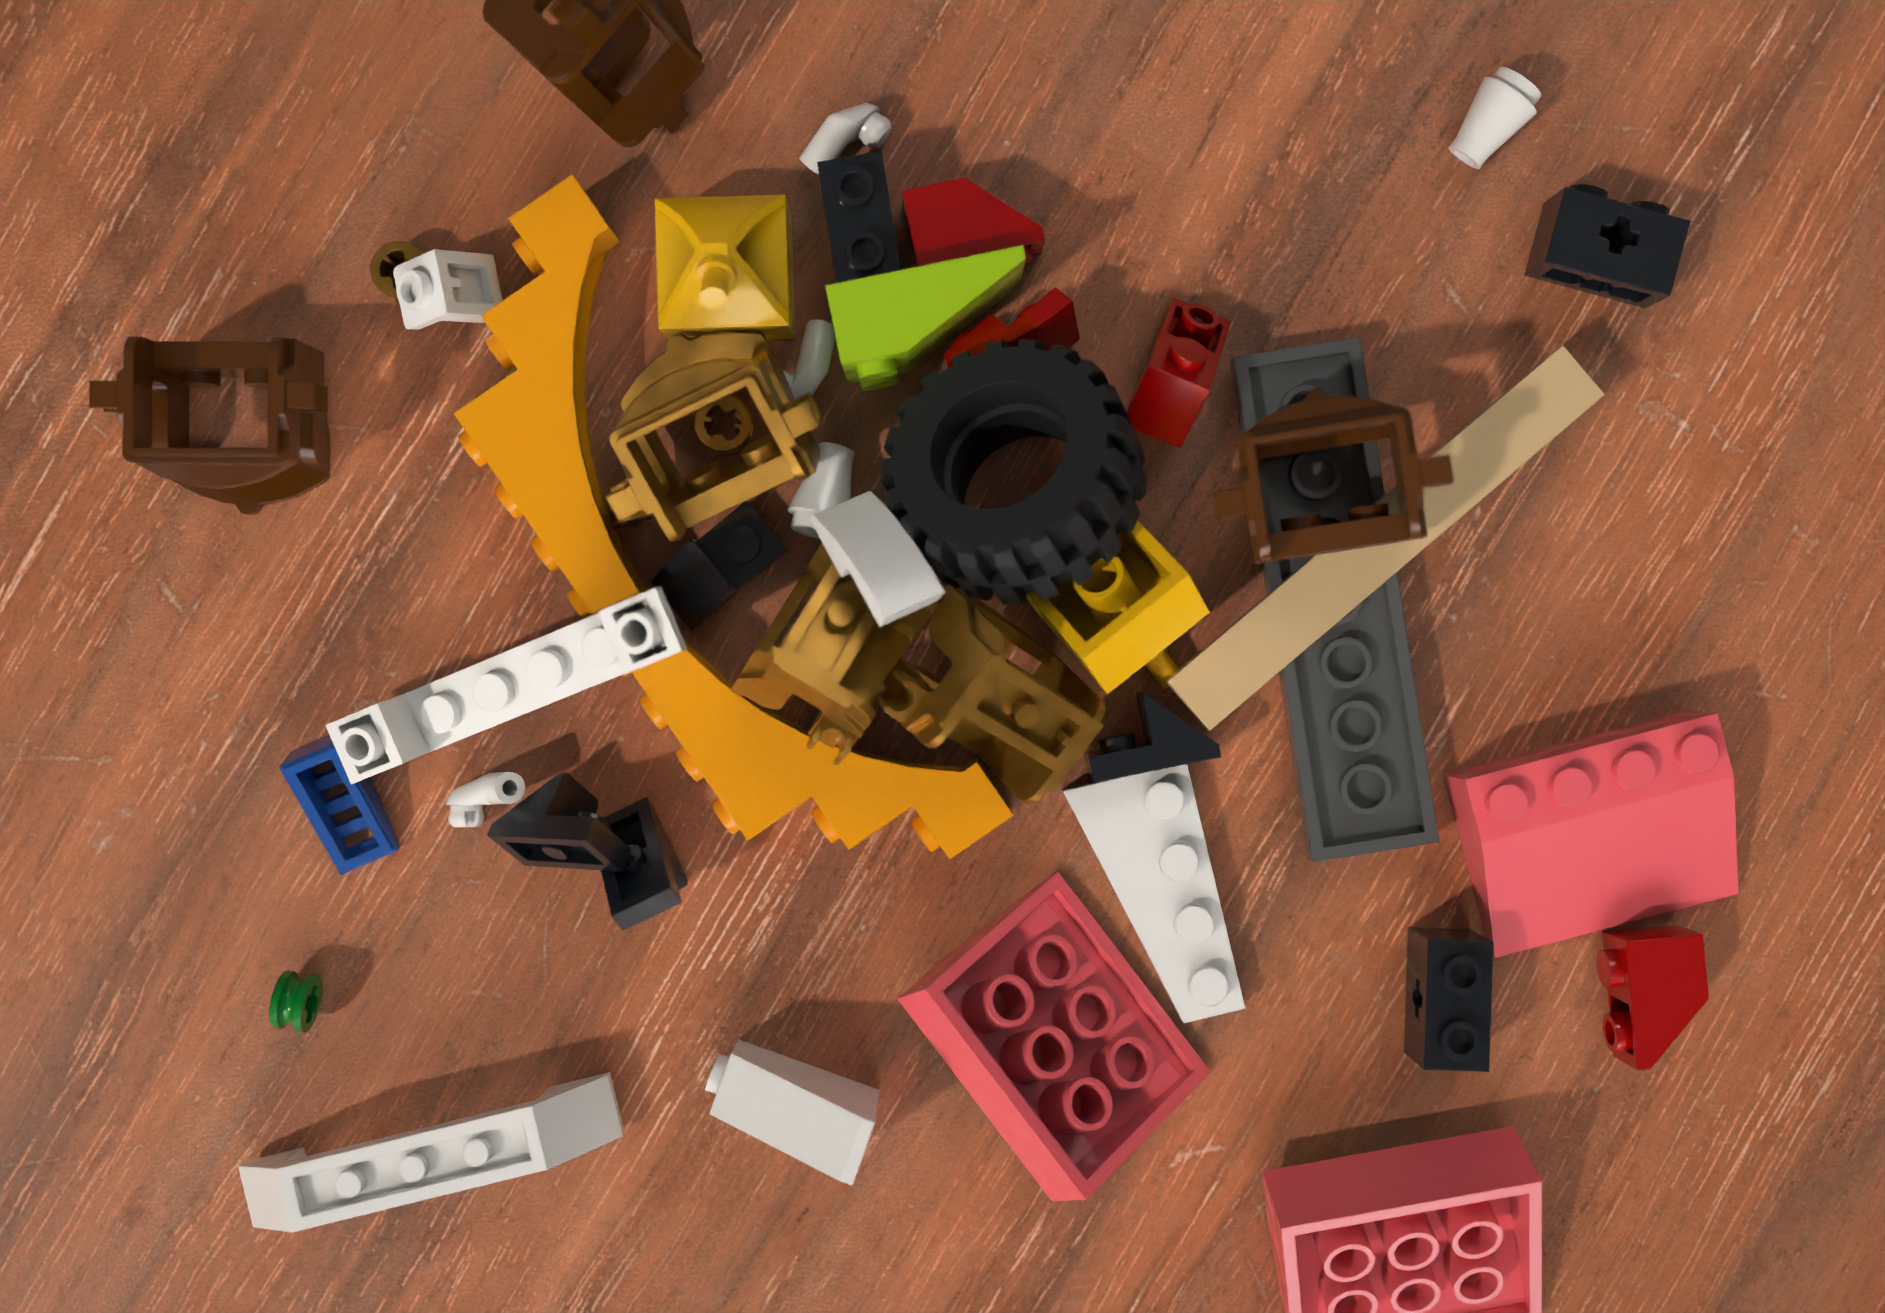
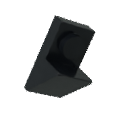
M746 500L698 541L690 538L652 579L651 583L655 587H662L669 605L689 629L694 630L789 550Z
M1136 692L1145 742L1136 743L1134 733L1120 734L1096 740L1098 751L1084 754L1089 779L1094 783L1221 757L1219 744L1146 694Z
M564 772L553 777L492 823L487 834L488 837L524 866L622 872L631 848L611 831L612 826L610 822L595 814L599 804L597 798L569 773Z
M646 797L604 817L610 822L612 826L611 831L631 848L622 872L601 871L611 917L619 927L625 930L682 903L679 889L684 888L688 884L687 877L649 799Z

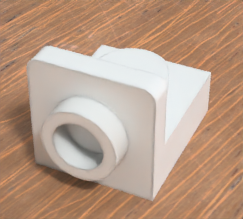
M433 249L396 266L393 270L397 298L406 329L419 330L439 321L485 323L481 315L503 301L495 260L492 254Z

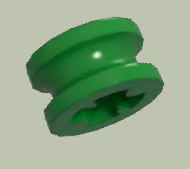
M284 971L278 978L271 996L269 1007L270 1025L274 1028L282 1029L288 1023H293L294 1030L297 1032L306 1033L315 1022L321 1004V977L309 974L304 980H300L295 971Z

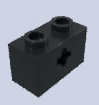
M882 151L817 162L837 283L901 270Z
M1575 184L1569 188L1565 187L1543 204L1524 276L1641 308H1647L1671 295L1691 221L1669 215L1670 209L1659 203L1635 201L1627 204L1608 199V192L1606 190L1587 184ZM1602 232L1607 234L1606 238L1600 237L1599 235ZM1609 247L1616 248L1615 252H1609Z
M1408 927L1404 1053L1423 1070L1489 1072L1493 941L1471 929Z

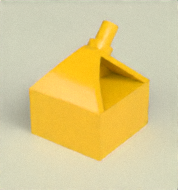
M786 195L655 198L658 329L668 341L676 333H682L693 338L701 334L725 330L758 331L763 333L767 340L795 339L792 213Z
M1137 520L1133 531L1130 533L1120 532L1118 538L1123 547L1110 562H1106L1101 558L1091 567L1095 574L1079 586L1072 579L1059 586L1060 595L1041 600L1036 592L1026 594V598L1038 615L1107 695L1143 666H1146L1163 689L1168 688L1169 686L1165 681L1178 671L1179 667L1165 651L1166 648L1210 613L1189 573Z

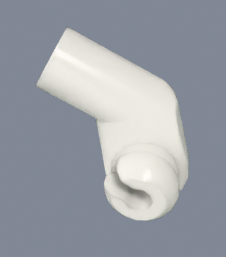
M866 102L834 112L823 122L799 159L809 169L819 175L817 162L838 159L849 143L860 139L868 148H879L890 135L892 124L888 118L879 114V107Z
M816 319L807 322L795 374L784 371L794 398L809 392L813 396L828 373L836 336L833 324L827 321Z
M514 772L488 773L453 789L445 804L450 805L448 816L450 825L452 827H480L484 822L483 805L518 802L525 793L524 780Z

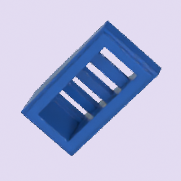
M330 735L295 749L281 763L279 768L340 875L399 850V841L371 777L354 784L350 783ZM331 759L335 768L317 775L313 766ZM344 782L348 791L329 799L326 798L323 790ZM357 805L361 812L360 814L337 823L334 814ZM367 827L370 828L374 836L347 847L344 837Z

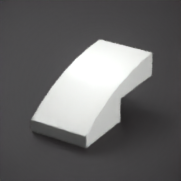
M871 491L812 515L810 521L841 577L848 574L852 575L879 627L938 601L945 592L909 534L889 509Z

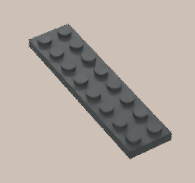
M1360 337L1236 356L1230 360L1241 434L1247 432L1268 415L1291 404L1302 402L1307 393L1313 388L1322 389L1329 397L1348 396L1370 399ZM1377 441L1259 460L1269 534L1282 532L1281 519L1303 515L1320 514L1322 526L1349 522L1347 509L1373 505L1385 494ZM1312 556L1262 563L1266 595ZM1396 572L1279 672L1308 859L1312 862L1440 842L1398 574Z

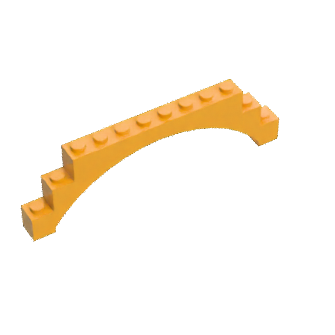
M571 174L508 218L521 236L512 242L520 258L534 275L542 270L545 272L481 315L493 333L485 339L487 346L507 371L515 366L517 370L453 414L465 430L458 435L460 443L478 466L482 467L486 463L489 464L501 484L494 488L497 497L515 519H519L524 515L537 534L530 541L533 549L550 571L554 572L558 568L562 570L573 586V589L567 593V597L580 617L585 619L597 614L602 609L648 590L624 550L616 528H612L610 521L612 518L604 500L592 454L586 407V349L593 300L606 253L619 244L620 241L586 191ZM683 636L682 638L687 647L686 650L629 673L622 674L624 677L630 673L635 676L646 692L645 695L639 698V701L647 715L659 729H663L668 725L682 746L675 752L688 774L696 782L702 778H705L718 797L717 800L712 802V807L720 821L731 834L741 830L747 841L811 797L819 806L811 812V815L822 833L832 844L841 838L848 850L913 806L919 814L910 821L914 830L931 853L941 847L949 860L1014 816L1010 807L976 758L964 767L959 768L909 763L852 748L839 765H834L833 760L839 753L838 744L832 749L818 741L812 749H808L807 743L811 736L808 734V730L755 703L744 695L740 697L733 693L731 689L734 684L729 682L704 659Z

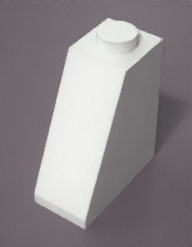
M739 1039L730 1057L718 1054L705 1088L706 1091L716 1094L709 1113L710 1115L841 1182L853 1186L875 1124L879 1089Z

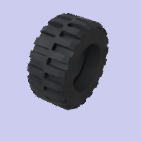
M1019 339L1018 347H1009L1006 340L984 344V352L971 356L970 352L966 350L950 358L953 363L952 366L940 374L934 369L920 382L923 390L917 397L914 398L910 395L907 397L897 413L902 421L899 427H890L884 444V449L890 458H884L881 464V483L887 490L884 500L889 511L909 534L939 579L947 585L951 584L957 588L961 587L967 596L988 601L992 599L995 592L1003 604H1022L1026 602V594L1036 592L1041 600L1060 595L1059 586L1072 579L1079 586L1095 575L1091 567L1098 560L1103 558L1106 562H1110L1123 547L1118 538L1120 532L1130 533L1133 531L1141 512L1135 501H1140L1146 494L1147 476L1142 468L1145 456L1136 431L1115 387L1109 384L1105 373L1096 364L1089 360H1081L1077 351L1062 345H1053L1050 351H1048L1042 340ZM1036 436L1051 437L1066 442L1065 452L1059 467L1049 481L1030 497L1016 504L997 509H978L965 505L967 488L974 473L982 462L997 449L1010 442Z

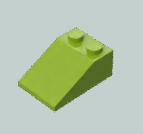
M1023 245L825 285L841 365L848 384L860 382L861 388L864 391L882 389L898 384V374L912 371L1020 286L1026 260Z

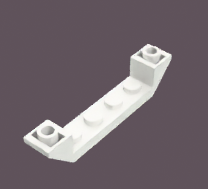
M658 586L602 609L595 615L415 690L326 725V728L351 784H354L617 676L686 650L687 647L662 587Z
M608 1072L548 1087L538 1100L306 1156L305 1149L302 1147L245 1161L238 1165L253 1227L296 1232L545 1171L624 1136L625 1131L611 1074Z

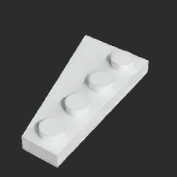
M1185 764L1095 783L1090 782L1062 789L1183 1023L1245 1009L1188 765Z

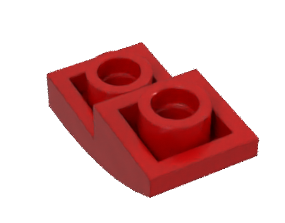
M1055 287L1037 303L1030 304L1024 308L1016 321L1009 327L994 315H988L973 329L963 332L954 341L952 347L944 353L947 367L949 368L953 365L950 358L966 350L972 356L984 352V344L1006 340L1009 347H1018L1019 339L1042 340L1048 351H1050L1053 345H1062L1070 348L1080 340L1073 300Z

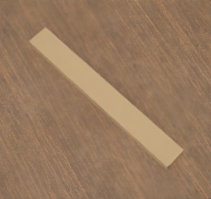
M1563 345L1556 348L1428 457L1450 455L1454 482L1450 485L1423 489L1427 537L1419 540L1310 557L1165 682L1202 726L1208 731L1212 730L1605 394ZM1396 485L1374 503H1388L1389 515L1400 514Z

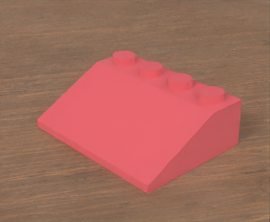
M1685 710L1443 774L1486 938L1493 941L1494 958L1739 894L1734 773L1718 713Z
M1059 872L1050 875L946 955L897 998L1051 1201L1086 1200L1211 1072Z
M1514 1126L1262 1171L1266 1215L1284 1313H1542V1180Z

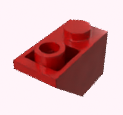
M966 177L902 191L903 208L916 267L1021 245L1024 247L1026 256L1024 267L1033 264L1032 256L1042 254L1045 242L1043 228Z
M1174 297L1172 298L1126 410L1135 430L1181 449L1210 391L1231 321L1217 316L1213 310L1204 305L1188 304Z
M1677 924L1602 931L1604 950H1599L1597 954V971L1603 987L1608 992L1609 1013L1604 1014L1602 1023L1604 1039L1609 1050L1613 1052L1614 1057L1637 1071L1651 1069L1709 999L1703 934Z

